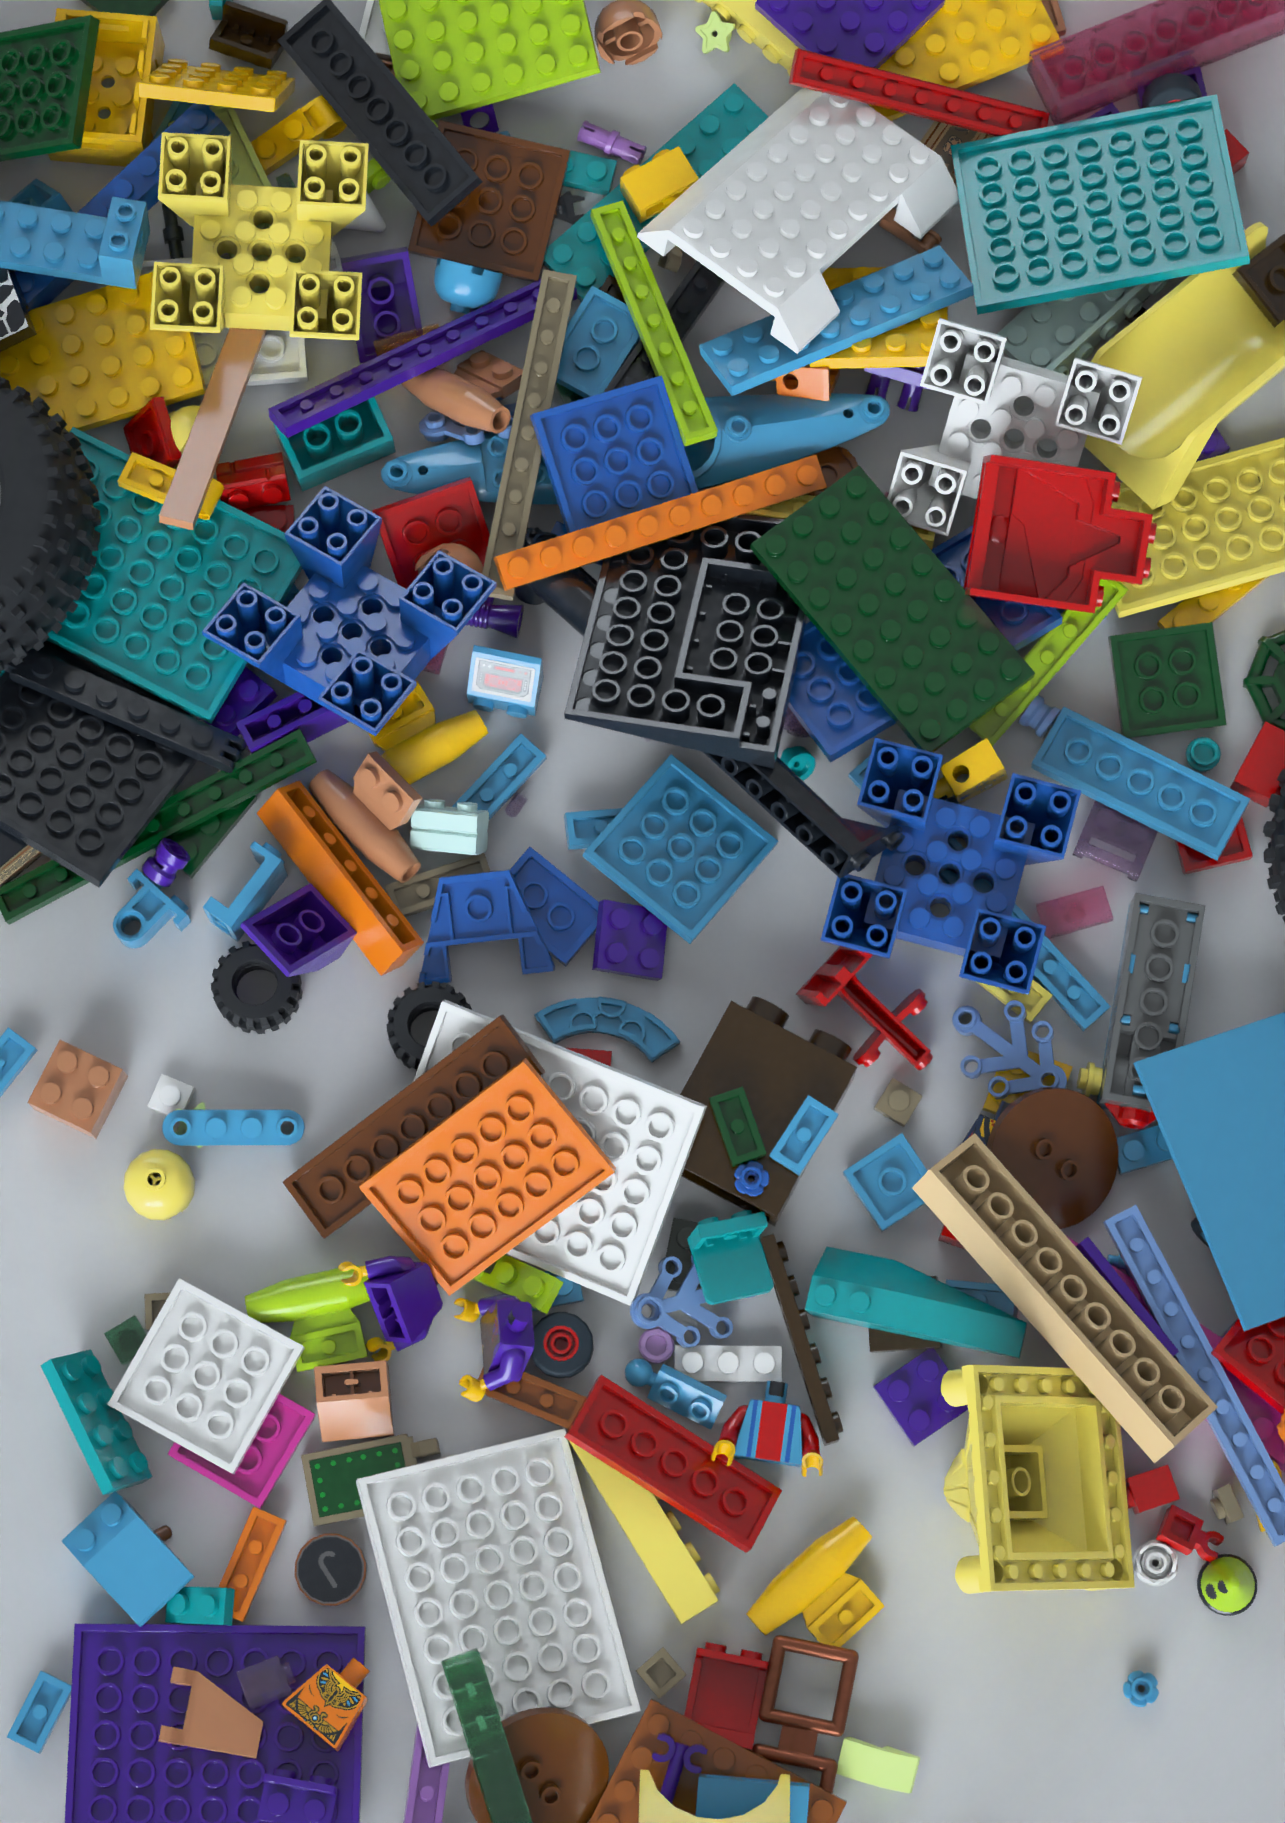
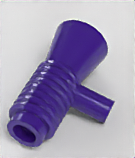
M488 597L466 624V626L470 625L476 628L478 626L484 629L491 628L518 638L523 620L524 605H493L495 598Z

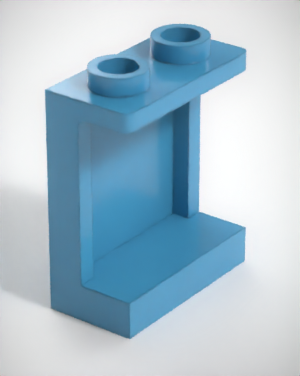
M255 841L251 844L250 848L254 858L261 866L229 908L212 896L203 906L209 921L237 942L245 933L240 927L242 922L261 912L288 877L284 867L285 862L280 858L282 854L266 842L263 846Z

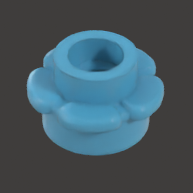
M1140 1670L1134 1671L1128 1675V1681L1123 1684V1693L1126 1698L1130 1699L1132 1705L1145 1707L1147 1703H1153L1159 1695V1690L1156 1687L1158 1681L1151 1673L1147 1672L1145 1674ZM1139 1685L1144 1686L1145 1690L1143 1692L1138 1691Z

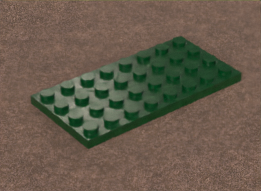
M859 465L751 543L750 549L918 749L934 753L1034 678L1035 672L971 596L965 595V589Z

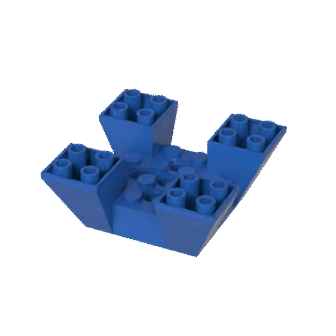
M324 486L284 533L288 544L309 579L305 586L286 607L243 582L202 630V635L364 731L376 736L417 686V682L414 681L429 661L459 634L497 587V582L438 550L410 586L405 589L370 569L382 517Z
M875 738L857 806L885 828L897 823L902 827V833L905 835V838L895 850L890 851L886 848L882 851L874 881L850 874L841 879L837 876L820 941L890 959L896 939L964 956L959 974L961 978L1029 995L1046 926L1011 917L1025 865L1064 859L1081 790L1012 773L1002 815L934 798L944 755ZM960 837L966 842L967 847L956 851L949 846L948 841L951 838ZM912 861L919 862L923 865L924 871L919 875H912L906 871V864ZM945 870H951L956 873L958 880L953 884H946L941 881L939 874ZM978 879H985L991 883L992 890L987 893H980L974 888L973 883ZM941 903L948 907L950 913L945 917L939 918L931 913L930 908L934 904Z

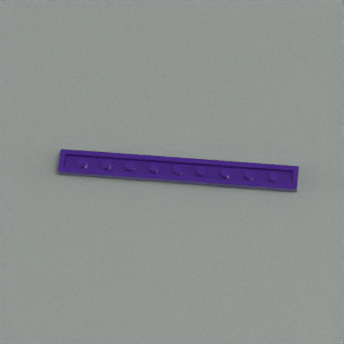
M541 279L269 408L270 420L289 438L532 321ZM576 287L574 291L573 301L578 299Z

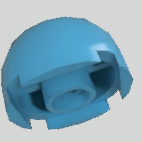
M437 258L434 271V285L439 297L451 303L450 310L468 314L471 308L479 309L495 299L503 274Z

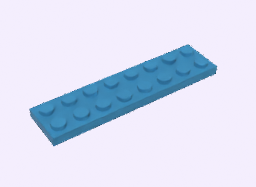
M939 245L830 290L840 309V313L798 354L771 335L775 317L770 315L700 344V355L728 392L734 396L849 348L854 343L867 338H873L974 295V285Z

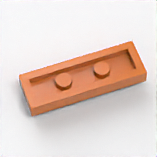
M253 1507L218 1587L235 1589L233 1618L244 1622L287 1524L286 1520L256 1507Z

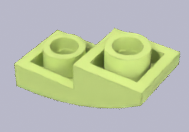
M848 1736L843 1740L836 1774L870 1785L910 1794L913 1790L920 1757L890 1746L881 1748Z

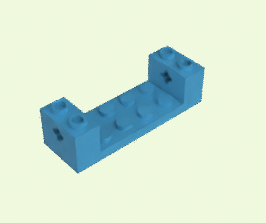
M112 197L108 217H101L0 200V268L137 289L150 235L146 202Z

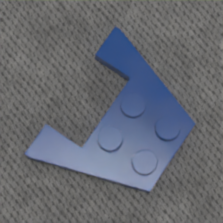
M511 869L439 878L428 941L424 951L423 966L418 980L419 983L424 982L425 985L432 984V981L440 983L452 981L449 945L518 938L522 975L555 971V964Z

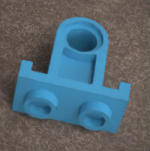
M138 869L127 878L130 885L136 891L140 886L142 888L114 918V932L123 945L134 949L144 946L173 916H175L173 922L181 932L190 924L191 920L186 914L189 908L176 895H173L171 898L166 896L160 890L163 886L152 881L147 875L144 876ZM131 921H139L141 923V929L135 935H126L124 933L127 923Z

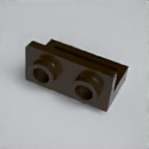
M226 1L223 5L222 20L210 37L209 49L271 70L284 50L277 40L287 32L288 21L231 1Z

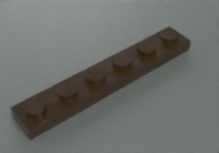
M774 1234L761 1237L760 1240L773 1280V1287L823 1444L827 1446L837 1443L840 1440L838 1433L843 1432L842 1423L838 1412L831 1413L827 1399L832 1398V1392L827 1378H820L816 1367L817 1364L821 1363L816 1343L809 1344L805 1330L811 1328L805 1309L798 1310L794 1296L800 1295L794 1275L787 1276L783 1264L789 1261L783 1241L776 1242Z

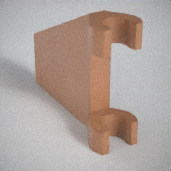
M173 1667L170 1683L191 1686L183 1729L161 1725L159 1742L256 1759L263 1721L200 1672Z

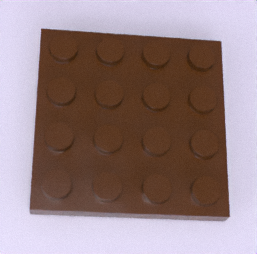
M440 120L438 129L483 182L432 227L417 211L408 252L433 259L441 258L522 280L538 281L541 278L571 151Z

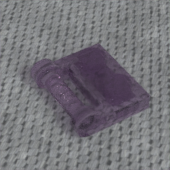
M1095 800L1072 855L1080 859L1083 856L1125 873L1128 875V879L1137 882L1158 831ZM1091 837L1136 855L1134 862L1089 844Z

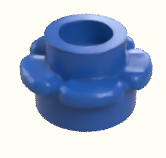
M749 1161L746 1165L741 1164L735 1170L734 1177L736 1181L734 1184L736 1189L742 1194L746 1193L752 1197L758 1196L763 1193V1188L769 1184V1173L757 1161ZM750 1175H753L755 1177V1180L753 1182H750L748 1180V1177Z

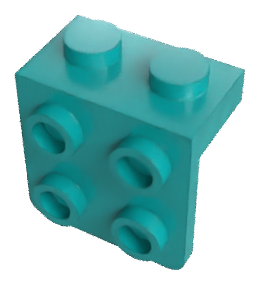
M744 1210L733 1214L730 1219L719 1221L718 1217H710L697 1223L698 1225L687 1240L703 1295L708 1304L714 1305L766 1294L772 1290L774 1284L759 1237L768 1226L765 1212L752 1214L751 1210Z

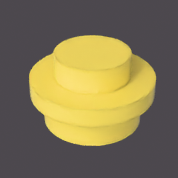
M1088 1062L1086 1068H1080L1077 1089H1082V1094L1087 1097L1090 1094L1098 1096L1102 1083L1103 1068L1095 1067V1063Z

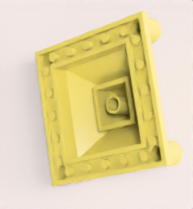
M973 1364L962 1366L961 1369L947 1371L942 1378L941 1393L945 1401L951 1406L968 1405L969 1418L965 1447L960 1450L953 1460L944 1478L943 1490L946 1501L952 1509L966 1522L971 1523L979 1546V1555L963 1557L957 1564L955 1579L960 1589L964 1593L974 1594L995 1591L1074 1589L1095 1591L1135 1588L1121 1425L1071 1368Z

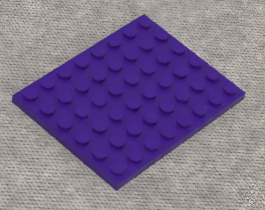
M75 1624L65 1823H269L257 1820L264 1786V1773L273 1775L274 1768L296 1772L295 1779L309 1781L310 1775L331 1778V1785L339 1789L333 1823H360L363 1710L341 1749L337 1752L284 1708L282 1703L326 1664L338 1674L342 1672L352 1658H355L365 1666L366 1627L144 1624L140 1627L137 1624ZM173 1667L200 1672L263 1721L256 1759L159 1742L161 1725L183 1729L191 1686L170 1683ZM364 1680L357 1687V1689L363 1694Z

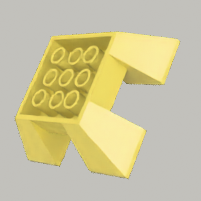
M162 132L158 200L194 228L192 264L154 262L150 330L221 333L224 328L290 331V337L359 340L362 273L330 271L332 237L366 211L369 143L300 140L297 188L232 184L231 136ZM261 223H268L271 225L267 229H260L256 227ZM225 253H232L235 255L231 259H223L220 257ZM258 255H266L270 257L265 261H258L254 259ZM292 257H301L304 259L299 263H292L289 261V259ZM256 286L265 287L268 289L264 293H255L254 291H252Z

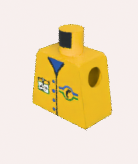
M988 738L941 766L940 770L944 777L937 781L934 798L945 801L955 795L957 801L961 804L1008 779L1006 770ZM962 774L969 775L965 782L960 783L956 781Z

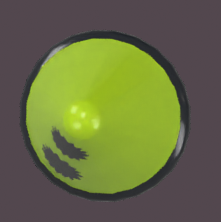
M1233 1554L1218 1555L1214 1561H1207L1202 1566L1197 1578L1199 1597L1211 1611L1224 1616L1240 1614L1246 1611L1256 1598L1258 1590L1256 1575L1252 1567L1239 1556Z

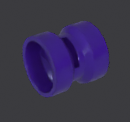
M163 838L156 846V854L147 858L142 865V870L155 883L163 887H170L177 878L176 872L178 869H183L190 861V855L175 841Z

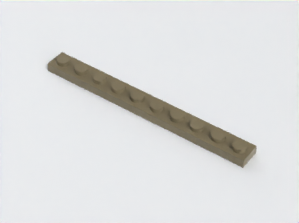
M543 269L482 572L484 576L497 582V587L489 597L510 601L514 599L516 588L504 591L494 557L524 548L542 458V452L530 415L552 407L577 275Z

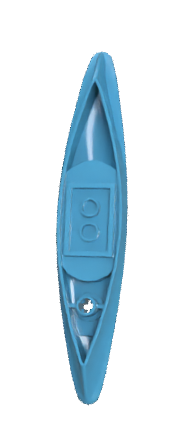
M831 393L830 401L778 394L704 397L718 429L717 437L684 447L699 491L797 461L857 438L884 424L890 415V406L888 401L881 396ZM488 432L484 433L485 439L478 445H468L463 440H457L422 449L388 461L381 469V477L390 489L420 494L470 476L479 501L497 502L509 438L504 439L496 433ZM542 456L532 504L558 505Z

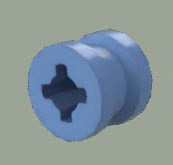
M1038 694L1027 707L1018 723L1023 726H1030L1035 730V735L1042 738L1057 719L1061 710L1056 706L1050 707L1045 704L1044 698Z

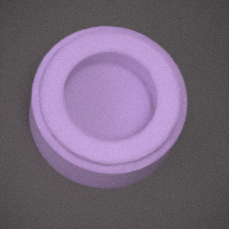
M662 1328L648 1329L641 1335L639 1339V1352L643 1359L649 1363H664L673 1354V1337Z

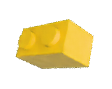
M678 146L672 150L664 149L654 155L652 161L642 166L637 164L628 168L623 173V176L620 177V191L638 221L642 223L661 213L699 178Z

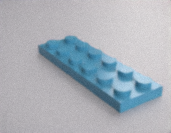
M1066 707L1062 708L1031 764L1032 769L1070 788L1081 790L1082 794L1216 861L1220 858L1250 802V798Z

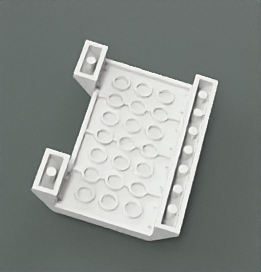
M802 87L638 232L637 238L663 257L675 246L685 251L773 315L775 318L771 335L798 354L840 313V309L822 276V273L897 204L898 207L894 221L921 239L959 203L957 188L942 157L868 104Z

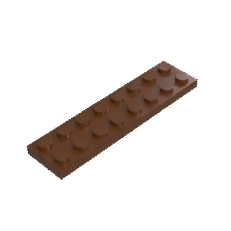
M500 1015L286 1178L283 1184L323 1239H325L372 1204L360 1190L359 1186L373 1173L524 1058L530 1062L540 1076L545 1073V1070L506 1017Z

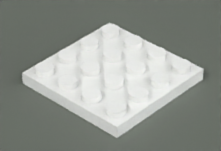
M179 1278L107 1405L226 1471L235 1474L305 1347Z

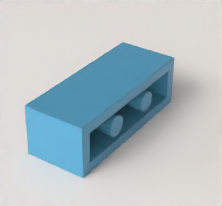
M699 1774L696 1816L724 1819L744 1815L764 1803L778 1785L779 1780ZM790 1781V1823H807L810 1783Z

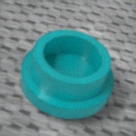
M1198 737L1189 743L1185 756L1188 764L1193 769L1206 772L1212 770L1218 764L1221 752L1214 740L1207 737Z

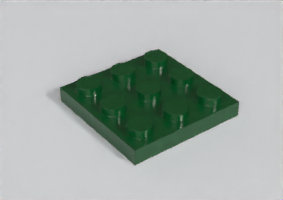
M1212 622L1108 637L1121 734L1130 739L1227 725Z

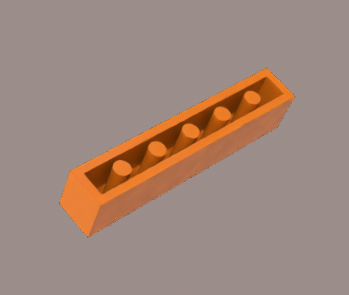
M299 780L278 788L260 808L257 815L306 877L307 881L318 890L357 932L353 940L378 973L382 976L403 966L422 946L424 941Z

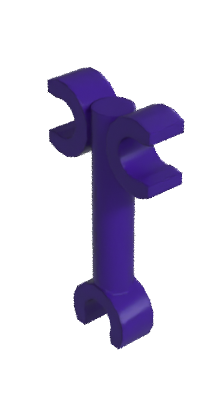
M659 1733L657 1739L667 1742L669 1751L666 1754L653 1752L652 1758L658 1762L670 1760L660 1793L672 1804L683 1766L685 1765L686 1769L692 1773H701L702 1767L694 1765L690 1760V1756L694 1752L707 1754L708 1749L701 1744H693L689 1747L686 1744L675 1742L674 1738L669 1734Z

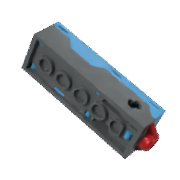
M1135 893L1129 904L1102 1066V1083L1097 1097V1104L1102 1109L1109 1110L1119 1125L1123 1127L1144 1129L1156 1120L1133 1063L1183 1046L1206 905Z

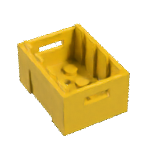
M56 8L55 22L92 15L100 20L81 148L48 154L50 161L126 167L150 145L153 139L151 127L155 99L139 97V83L163 64L165 44L157 16ZM107 78L115 81L114 85L110 88L102 85L103 81ZM103 109L111 112L110 116L106 119L98 116L99 112Z

